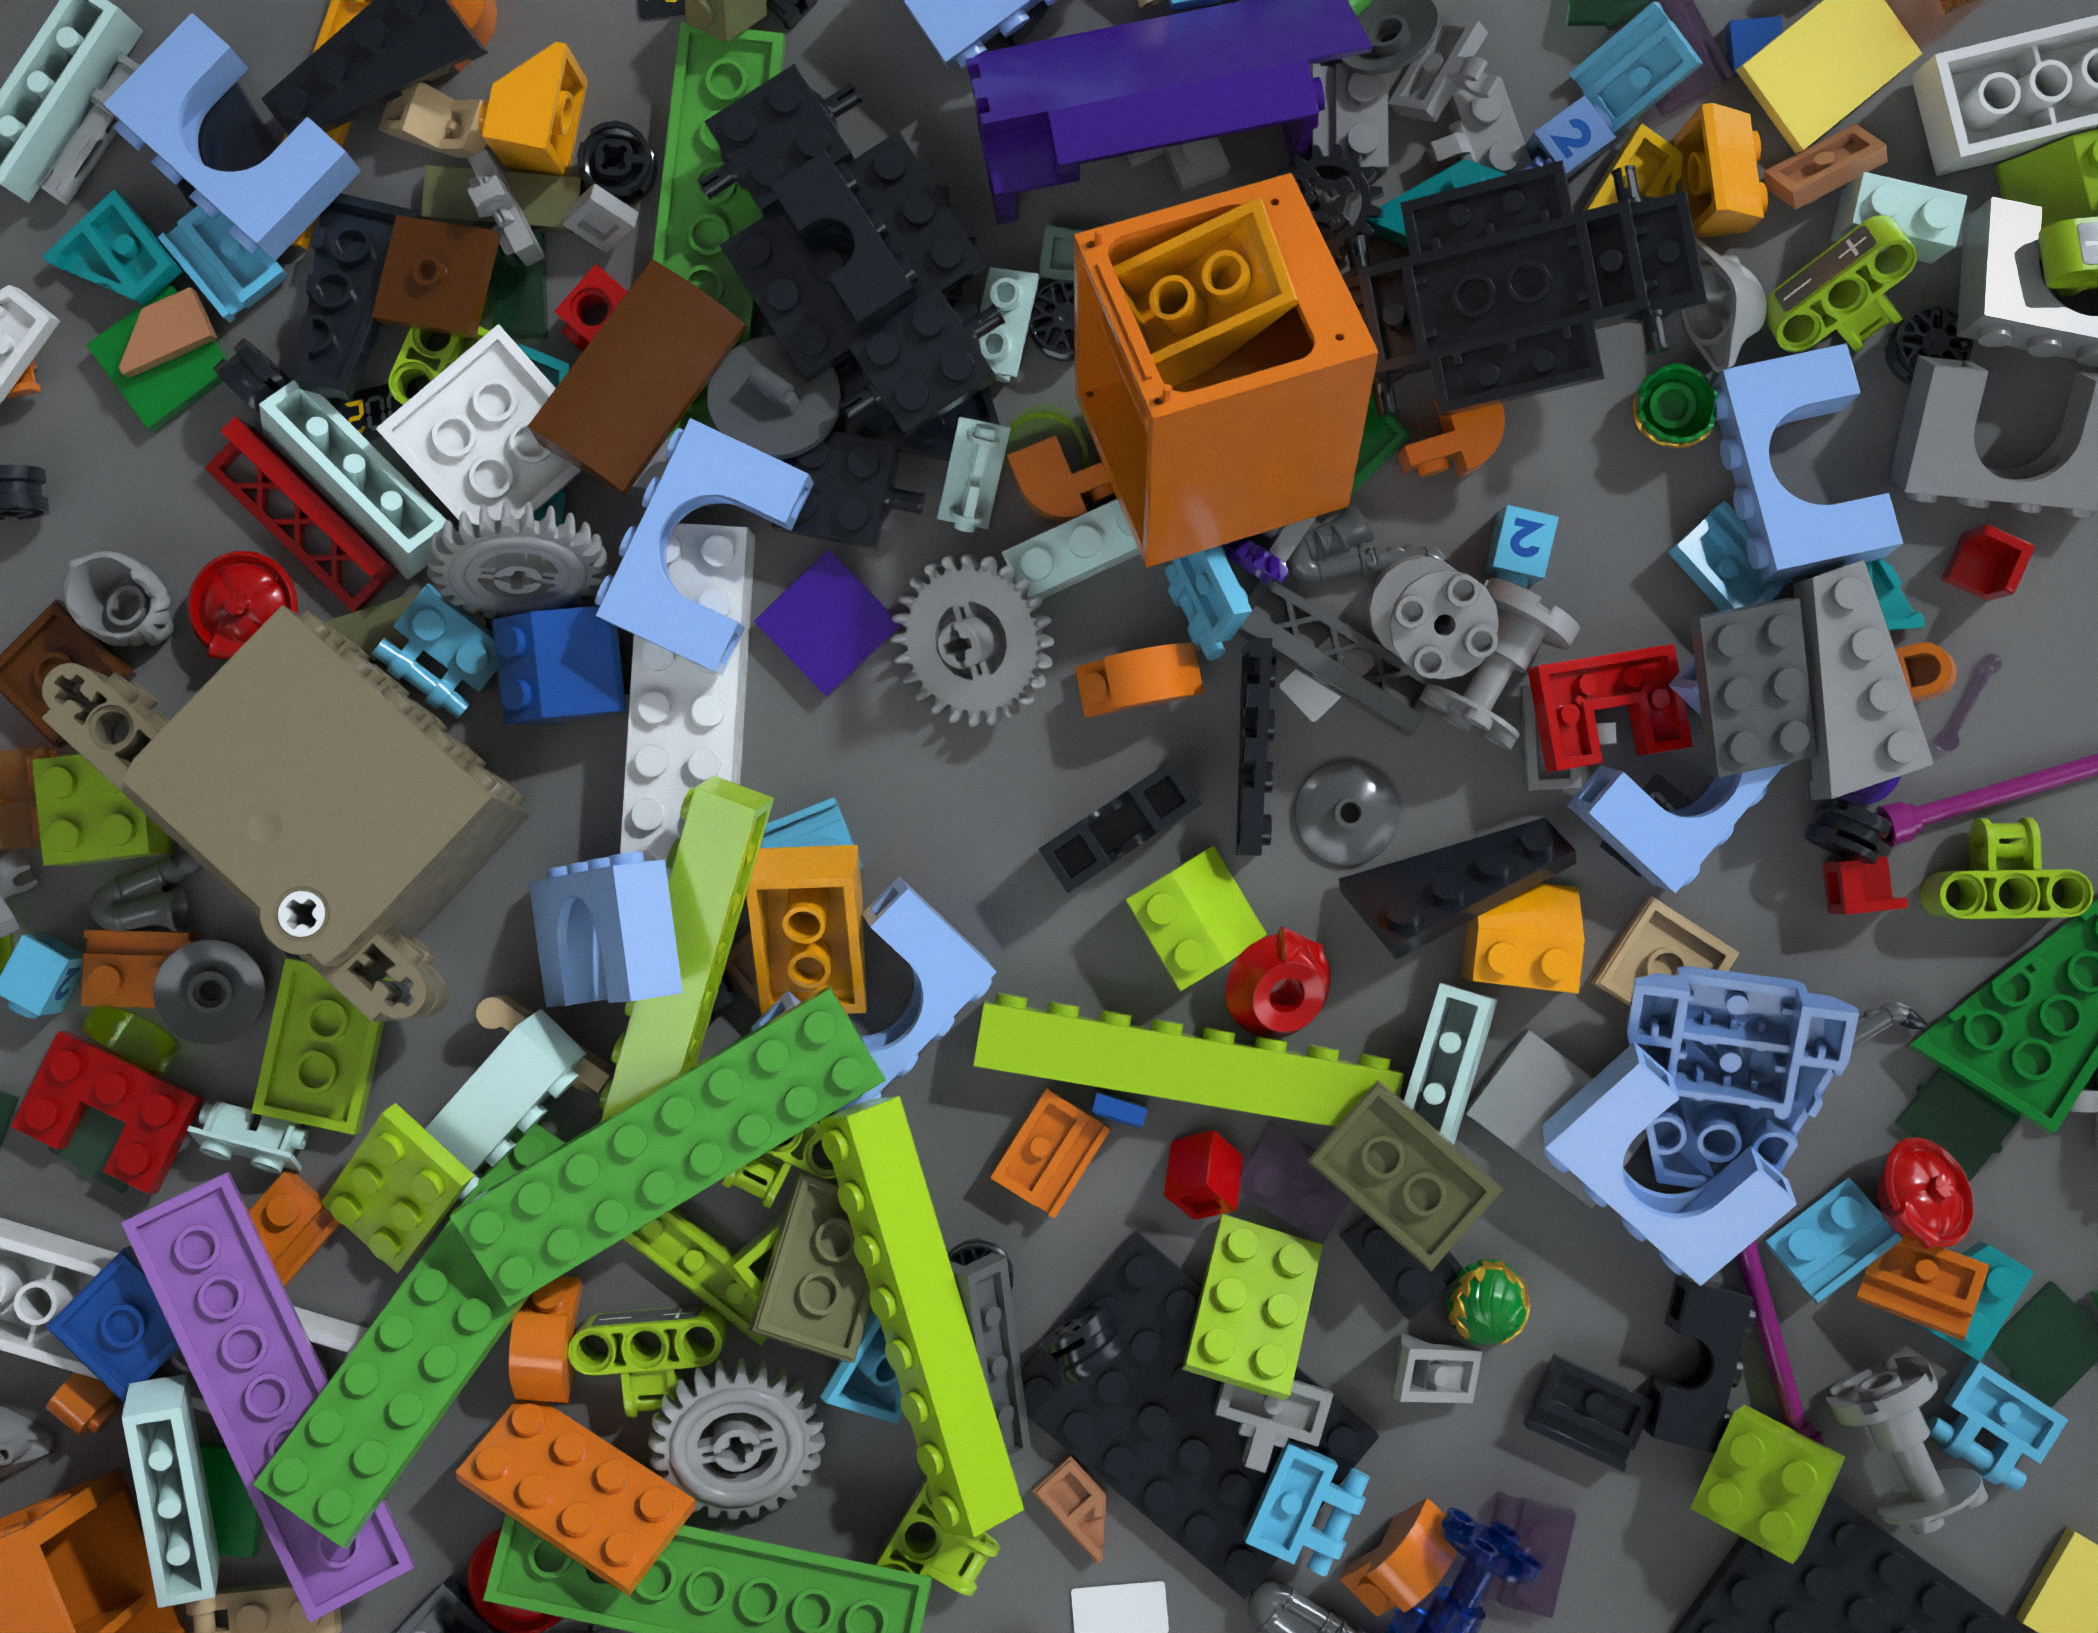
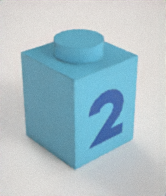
M1512 505L1503 507L1496 515L1483 573L1497 576L1496 578L1514 583L1527 589L1528 584L1534 585L1543 580L1559 517Z
M47 933L22 935L0 975V996L9 1000L7 1007L10 1010L28 1018L37 1019L38 1016L62 1013L82 976L83 953Z

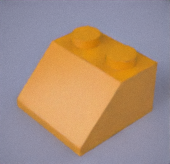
M554 42L494 82L489 101L484 100L480 106L478 115L479 132L482 133V138L508 170L569 176L588 79L566 43Z
M1715 103L1702 104L1673 138L1674 146L1683 152L1681 178L1678 182L1680 192H1687L1695 238L1701 239L1748 233L1764 218L1768 207L1767 188L1763 182H1759L1757 162L1761 155L1759 134L1757 131H1752L1749 113Z
M1539 883L1468 921L1461 978L1476 982L1579 994L1585 943L1579 887Z

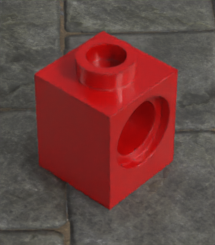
M595 264L555 309L554 312L566 324L560 332L583 352L628 291ZM595 305L608 306L607 317L602 323L595 326L585 324V316L590 308Z

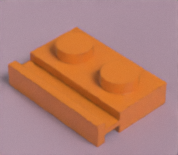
M84 930V938H87L86 953H83L81 1006L155 1008L153 988L160 967L174 951L196 940L197 932Z
M1046 1086L994 1168L990 1178L1033 1206L1039 1207L1055 1219L1110 1132L1111 1127Z
M291 1169L284 1171L249 1210L285 1289L342 1225L321 1204L324 1198Z
M1899 1233L1903 1238L1901 1242L1866 1268L1856 1300L1964 1341L1990 1265L1942 1247L1934 1246L1929 1249H1923L1919 1242L1902 1236V1233Z

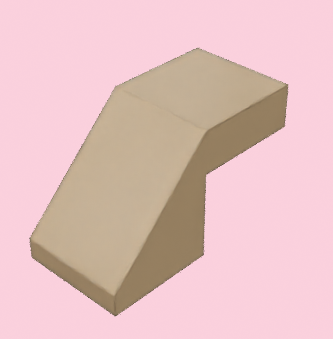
M423 82L403 90L402 96L387 103L378 128L379 131L387 135L455 158H469L483 151L486 146V141L482 138V133L478 129V115L483 100H455Z

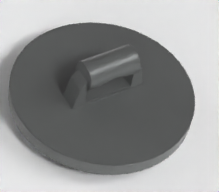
M777 335L748 340L730 351L710 379L707 401L709 413L717 431L778 460H783L808 452L826 438L834 427L839 415L841 391L839 380L833 367L807 383Z

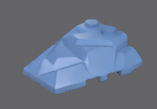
M1692 966L1677 968L1675 975L1655 973L1635 978L1626 1026L1629 1046L1635 1042L1673 1076L1679 1097L1675 1103L1646 1127L1657 1183L1699 1188L1714 1178L1749 1146L1781 1173L1798 1146L1796 1137L1809 1116L1815 1118L1823 1106L1821 1098L1833 1077L1835 1075L1841 1077L1849 1064L1859 1017L1858 1008L1829 995L1809 993L1805 984L1792 979Z

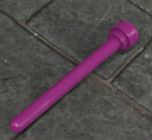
M2098 753L1917 807L1912 803L1904 804L1902 801L1879 806L1876 808L1875 814L1892 823L1887 838L1881 839L1887 846L1893 847L1914 840L1915 834L1921 833L1923 826L2098 775Z
M1753 1241L1737 1257L1747 1292L1750 1296L1754 1297L1752 1305L1755 1307L1756 1312L1755 1321L1785 1426L1824 1445L1821 1432L1814 1430L1812 1422H1806L1757 1245Z

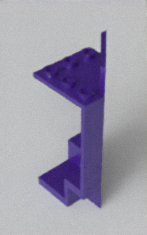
M1243 0L982 52L974 58H966L976 108L977 126L997 225L1018 221L1016 193L1080 181V164L1280 124L1283 126L1290 165L1295 166L1293 155L1298 153L1304 157L1307 146L1312 145L1313 129L1318 128L1319 111L1325 110L1322 81L1320 77L1312 78L1309 65L1371 53L1373 48L1348 0Z

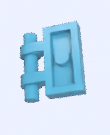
M1222 545L1174 559V563L1169 565L1164 571L1170 583L1169 595L1174 605L1182 608L1189 622L1187 632L1193 644L1201 647L1206 659L1209 661L1215 660L1225 653L1222 642L1231 640L1252 612L1246 592L1240 587L1226 559V553Z
M429 583L421 590L393 626L410 640L403 650H400L384 638L372 652L373 656L388 666L386 669L388 674L398 681L401 677L427 696L424 701L436 710L441 706L457 719L470 704L468 700L454 691L459 682L463 680L480 692L498 670L494 633L461 607L447 601L446 596L440 594ZM423 650L449 669L441 680L415 661Z
M1971 1357L1943 1402L1960 1412V1415L1952 1424H1948L1937 1416H1932L1927 1421V1425L1930 1430L1929 1436L1938 1442V1447L1941 1451L1952 1458L1962 1457L1978 1468V1473L1981 1477L1992 1484L2002 1483L2012 1491L2017 1492L2024 1486L2027 1479L2025 1473L2014 1467L2022 1453L2041 1464L2067 1424L2068 1419ZM1982 1427L2000 1438L1994 1449L1988 1450L1974 1441Z
M1288 1439L1286 1447L1282 1448L1245 1531L1243 1536L1245 1543L1293 1565L1304 1545L1314 1550L1307 1567L1321 1576H1327L1333 1560L1340 1559L1347 1543L1343 1538L1353 1515H1360L1366 1498L1362 1495L1370 1477L1360 1470L1350 1468L1343 1486L1336 1485L1331 1482L1338 1467L1335 1460ZM1322 1501L1334 1507L1324 1529H1317L1312 1527V1524Z

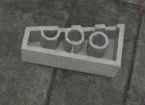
M1865 560L1793 584L1794 598L1800 599L1817 757L1811 758L1813 781H1809L1811 800L1833 799L1934 765Z

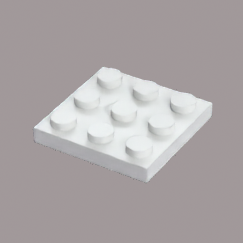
M499 324L376 428L458 520L461 512L465 511L470 522L475 525H479V511L482 505L487 507L489 516L495 521L500 520L502 506L505 501L509 504L510 513L515 519L522 517L527 502L531 503L534 514L582 472L581 469L539 445L529 430L528 425L556 388Z

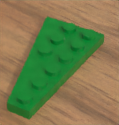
M2098 899L2090 905L2087 911L2079 916H2074L1906 1047L2048 1135L2055 1134L2098 1067Z

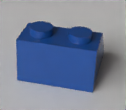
M600 606L531 611L492 620L504 725H550L626 711L617 626L596 616Z

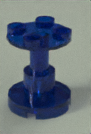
M1449 1507L1439 1529L1444 1539L1466 1558L1451 1587H1438L1427 1610L1413 1607L1404 1613L1401 1609L1397 1608L1385 1633H1478L1486 1617V1613L1480 1606V1603L1494 1576L1512 1583L1530 1585L1536 1583L1543 1570V1565L1536 1558L1517 1546L1520 1536L1507 1525L1498 1521H1492L1488 1527L1476 1522L1464 1511Z

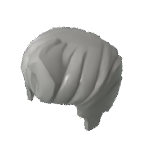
M111 551L94 552L90 555L71 560L67 564V572L63 584V600L73 619L86 632L112 646H129L130 644L140 646L145 642L155 646L164 642L172 635L174 625L168 610L171 607V598L167 594V589L160 578L150 568L128 555Z

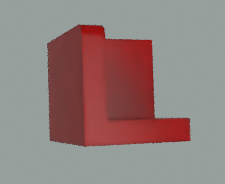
M1985 524L1961 533L1941 580L1986 601L2012 595L2019 585L2035 545L1991 525Z
M1879 856L1875 865L1861 863V860L1852 859L1822 862L1828 914L1849 915L1908 908L1907 897H1892L1889 863L1886 856Z
M1215 1130L1174 1140L1170 1146L1163 1196L1193 1221L1237 1211L1243 1164L1242 1154Z

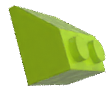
M2098 129L2071 135L1994 167L2002 199L2042 207L2041 229L2063 220L2098 217ZM2039 250V262H2042L2041 253Z
M1214 845L1124 898L1180 991L1224 966L1240 955L1251 944L1267 935Z

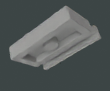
M1312 64L1310 70L1312 78L1320 77L1322 81L1325 110L1319 111V125L1312 132L1311 159L1314 145H1319L1324 156H1330L1334 145L1339 144L1343 148L1344 160H1348L1356 151L1361 154L1363 158L1359 167L1360 171L1373 166L1376 173H1386L1389 167L1388 73L1364 75L1351 71L1344 64H1336L1335 66ZM1324 169V170H1320V171H1334V173H1345V172H1342V171L1336 170V169Z

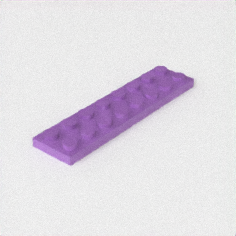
M227 1172L121 1222L309 1623L413 1569L415 1562L385 1499L379 1504L348 1549H345L253 1485L329 1383V1380L231 1173Z

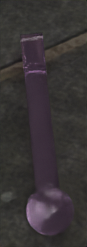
M1993 653L1987 654L1981 659L1980 665L1982 670L1947 731L1939 732L1935 738V744L1940 750L1952 751L1958 747L1960 742L1959 730L1990 676L2002 668V659L1998 655Z

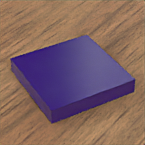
M829 549L754 620L757 626L827 698L902 627L901 623L892 621L893 615Z

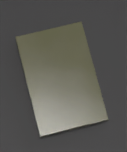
M1380 1080L1375 1082L1308 1159L1311 1165L1430 1271L1435 1268L1504 1189Z
M801 1171L796 1173L748 1331L846 1363H854L871 1307L869 1301L871 1290L864 1268L859 1263L854 1252L853 1244L855 1238L848 1215L842 1209L838 1199V1183Z

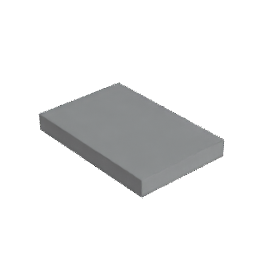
M1525 1029L1465 1108L1464 1113L1591 1209L1595 1207L1596 1203L1585 1192L1582 1186L1583 1182L1570 1170L1563 1173L1548 1160L1543 1151L1545 1146L1542 1125L1593 1078L1533 1032ZM1646 1128L1629 1145L1624 1156L1623 1167H1625L1647 1137Z

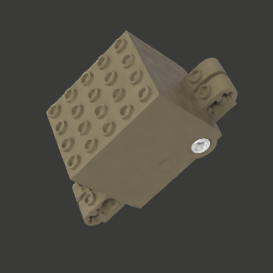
M282 605L170 720L159 711L153 709L159 701L147 689L134 680L129 683L115 672L108 677L79 664L65 663L53 668L47 674L42 686V695L50 710L42 719L260 919L265 935L276 947L287 953L300 955L370 1021L425 1019L433 1017L442 1011L449 997L448 984L440 971L431 964L436 958L435 954L418 940L416 936L530 817L520 807L526 798L505 779H500L496 774L490 773L484 767L487 763L464 742L461 743L454 736L451 737L447 734L446 731L449 728L426 707L423 708L415 700H410L407 697L410 692L390 674L381 670L377 665H372L369 662L372 657L359 648L358 644L350 637L344 636L336 628H332L321 618L318 619L307 609L298 615ZM389 975L395 981H385L383 978ZM404 983H414V985L410 989ZM413 997V1002H409V1000Z

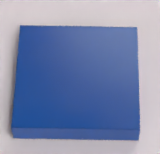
M131 1246L122 1249L46 1326L123 1403L126 1400L129 1383L149 1380L180 1349Z

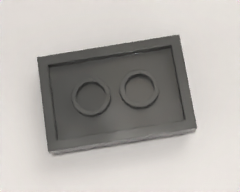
M1785 598L1690 617L1708 775L1719 778L1816 758L1817 752L1800 599Z

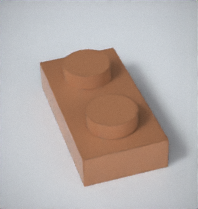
M1854 124L1765 170L1766 188L1796 210L1804 205L1815 202L1819 197L1844 184L1854 181L1863 172H1870L1887 163V146L1868 131Z

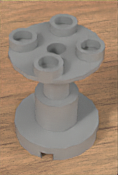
M1416 555L1401 558L1383 569L1375 580L1377 583L1372 588L1371 595L1369 594L1366 604L1369 627L1383 647L1401 658L1404 664L1421 676L1430 679H1448L1463 676L1479 666L1497 648L1499 621L1496 603L1486 587L1472 576L1460 573L1443 560Z
M1490 578L1489 581L1486 580L1484 586L1497 607L1499 621L1497 648L1481 663L1463 696L1446 688L1427 684L1419 699L1432 708L1443 712L1442 719L1454 727L1469 733L1474 725L1485 731L1483 736L1487 740L1501 748L1511 750L1520 734L1512 725L1491 712V709L1512 672L1524 673L1541 643L1558 649H1568L1579 632L1580 626L1576 620L1556 605H1553L1551 611L1539 603L1542 597L1532 591L1505 580Z
M1894 1358L1898 1366L1896 1369L1885 1371L1882 1363L1878 1362L1847 1375L1832 1386L1830 1392L1833 1397L1826 1396V1402L1835 1421L1844 1426L1858 1427L1867 1425L1878 1450L1884 1453H1892L1905 1482L1886 1493L1878 1503L1879 1517L1887 1524L1910 1525L1914 1534H1927L1940 1529L1944 1525L1943 1517L1961 1509H1972L1982 1505L1987 1501L1988 1494L1983 1486L1981 1475L1972 1469H1935L1923 1443L1930 1435V1430L1919 1406L1931 1399L1938 1390V1381L1929 1362L1923 1358Z

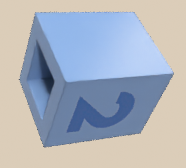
M1584 95L1537 129L1526 143L1530 159L1536 167L1563 160L1568 180L1604 154L1616 136L1612 132L1613 126L1607 113L1600 106H1593Z

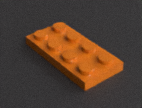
M516 1399L455 1472L459 1483L627 1596L631 1595L696 1509L694 1498L545 1401Z

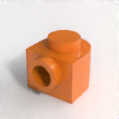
M1921 642L1895 649L1913 703L1940 697L1951 689L1956 680L1957 669L1954 660L1943 648L1933 643Z
M74 1373L52 1396L46 1406V1410L78 1436H82L90 1430L97 1434L117 1414L119 1408L115 1404L118 1397L101 1380Z

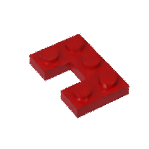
M1674 644L1527 668L1546 773L1603 763L1594 715L1596 710L1628 706L1637 757L1693 747L1685 700L1669 686L1679 673Z
M58 1031L11 1128L55 1149H67L87 1106L94 1107L126 1123L103 1172L147 1194H154L159 1192L188 1132L187 1129L191 1126L202 1104L204 1096L69 1031Z

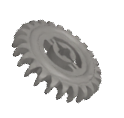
M505 501L502 506L501 518L497 521L489 516L487 507L482 505L479 511V525L471 523L468 514L462 511L459 517V532L455 531L451 521H445L443 537L440 532H435L432 537V544L429 545L426 554V562L428 564L427 576L434 582V588L440 594L446 596V600L453 605L462 604L464 611L469 613L482 611V617L491 619L496 615H501L503 618L531 611L573 608V605L581 606L589 600V596H593L598 592L600 584L607 576L606 566L608 562L606 549L602 546L599 534H593L591 538V529L587 522H584L580 531L575 533V518L572 513H568L564 524L556 526L555 511L552 505L548 507L546 517L541 521H535L530 502L526 503L525 512L522 517L515 519L510 513L509 504Z
M972 553L963 555L961 562L956 557L950 555L944 557L941 561L945 570L935 563L925 566L924 573L929 576V579L917 576L909 580V585L914 587L918 594L906 593L898 597V601L906 604L911 611L898 613L891 618L893 622L901 623L907 627L906 632L894 635L890 639L893 643L908 646V651L896 657L894 663H909L914 667L903 678L902 682L907 684L919 680L922 681L923 685L915 696L917 701L926 699L933 694L936 696L935 704L930 711L931 714L943 712L951 705L950 723L961 721L967 712L969 714L968 726L970 727L980 725L985 715H987V723L989 725L998 724L1002 720L1003 710L1007 718L1017 716L1020 711V704L1026 706L1034 702L1035 696L1031 688L1039 689L1046 684L1045 677L1038 669H1047L1052 666V659L1044 654L1042 649L1053 646L1054 639L1051 636L1042 634L1041 630L1051 623V619L1049 616L1037 615L1036 610L1043 603L1040 596L1033 598L1026 596L1030 588V582L1028 579H1023L1015 584L1013 582L1015 571L1011 565L1004 566L997 573V562L992 556L984 558L979 564L978 558ZM976 603L989 608L999 618L1006 633V653L1002 664L996 671L992 657L998 652L1001 644L1000 631L993 620L982 614L979 615ZM953 609L956 621L943 628L946 617ZM966 638H969V639H970V641H971V645H970V646H968V644H967V642H966ZM970 667L972 676L961 672L959 669Z
M742 1357L739 1358L735 1373L732 1376L728 1375L722 1361L718 1360L715 1366L714 1380L710 1381L703 1374L702 1369L697 1367L695 1370V1389L686 1386L685 1382L679 1379L676 1384V1394L679 1401L672 1400L669 1395L663 1396L661 1406L667 1417H663L659 1412L653 1415L652 1426L655 1431L651 1432L648 1438V1445L653 1450L650 1464L654 1469L659 1470L658 1475L695 1499L696 1509L693 1512H697L703 1506L708 1507V1518L712 1519L717 1518L721 1511H727L728 1519L735 1521L738 1519L740 1512L746 1510L750 1518L759 1517V1507L765 1506L771 1512L779 1509V1497L788 1501L794 1500L797 1497L795 1485L802 1487L807 1486L811 1482L809 1470H814L820 1466L821 1458L818 1451L825 1445L824 1435L822 1432H819L824 1425L823 1416L820 1413L813 1415L816 1410V1399L813 1395H809L805 1401H801L804 1394V1385L801 1380H797L793 1387L785 1390L787 1385V1372L785 1368H781L778 1375L769 1381L767 1380V1364L764 1360L760 1362L753 1376L748 1375L745 1360ZM759 1417L768 1424L760 1425ZM714 1420L713 1437L699 1440L703 1430ZM774 1448L771 1457L763 1465L747 1473L728 1474L715 1470L707 1464L716 1461L725 1470L732 1472L744 1471L758 1462L761 1450Z

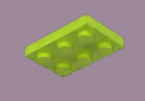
M285 958L251 1113L352 1135L361 1133L385 1020L370 1021L304 959ZM383 978L385 981H394L392 978Z
M394 1103L379 1116L321 1204L332 1213L339 1223L345 1225L368 1246L378 1259L384 1261L398 1274L411 1263L475 1175L398 1104Z
M1222 1214L1217 1223L1182 1370L1286 1401L1290 1397L1323 1244Z

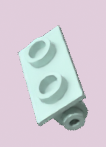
M994 267L989 268L980 312L994 303L998 313L1000 312L1004 318L1005 324L980 338L979 343L982 355L996 375V381L1008 383L1010 382V377H1017L1040 277L1038 273Z
M964 417L958 418L937 519L954 522V528L964 532H974L975 527L988 529L1010 427Z
M221 1101L215 1102L214 1105L206 1103L202 1107L199 1123L204 1125L203 1129L189 1126L187 1129L189 1134L201 1145L199 1151L221 1160H230L232 1154L250 1158L252 1166L275 1174H281L283 1167L301 1171L302 1166L293 1153L295 1149L303 1150L309 1138V1130L301 1128L300 1123L268 1116H262L257 1131L249 1130L255 1116L254 1113H251L252 1110Z

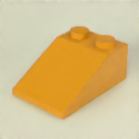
M1260 197L1113 266L1164 384H1170L1172 387L1211 370L1299 303L1265 206Z
M858 845L760 848L746 897L761 1017L787 990L802 1002L829 985L847 1014L866 1013L863 896Z

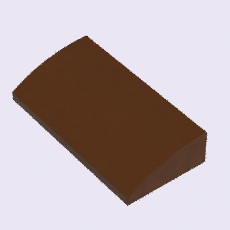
M652 259L530 422L528 428L539 445L626 496L746 331V325L701 289Z

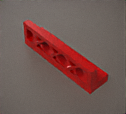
M234 416L220 431L230 442L204 468L352 612L362 610L399 571L254 426ZM243 453L256 466L257 483H237L224 470ZM281 490L294 502V519H274L268 513V491ZM246 491H257V502ZM305 526H318L331 538V555H311L305 549ZM283 527H294V537ZM341 549H342L347 555H342ZM342 562H356L371 577L369 582L355 596L342 585ZM320 563H331V573Z

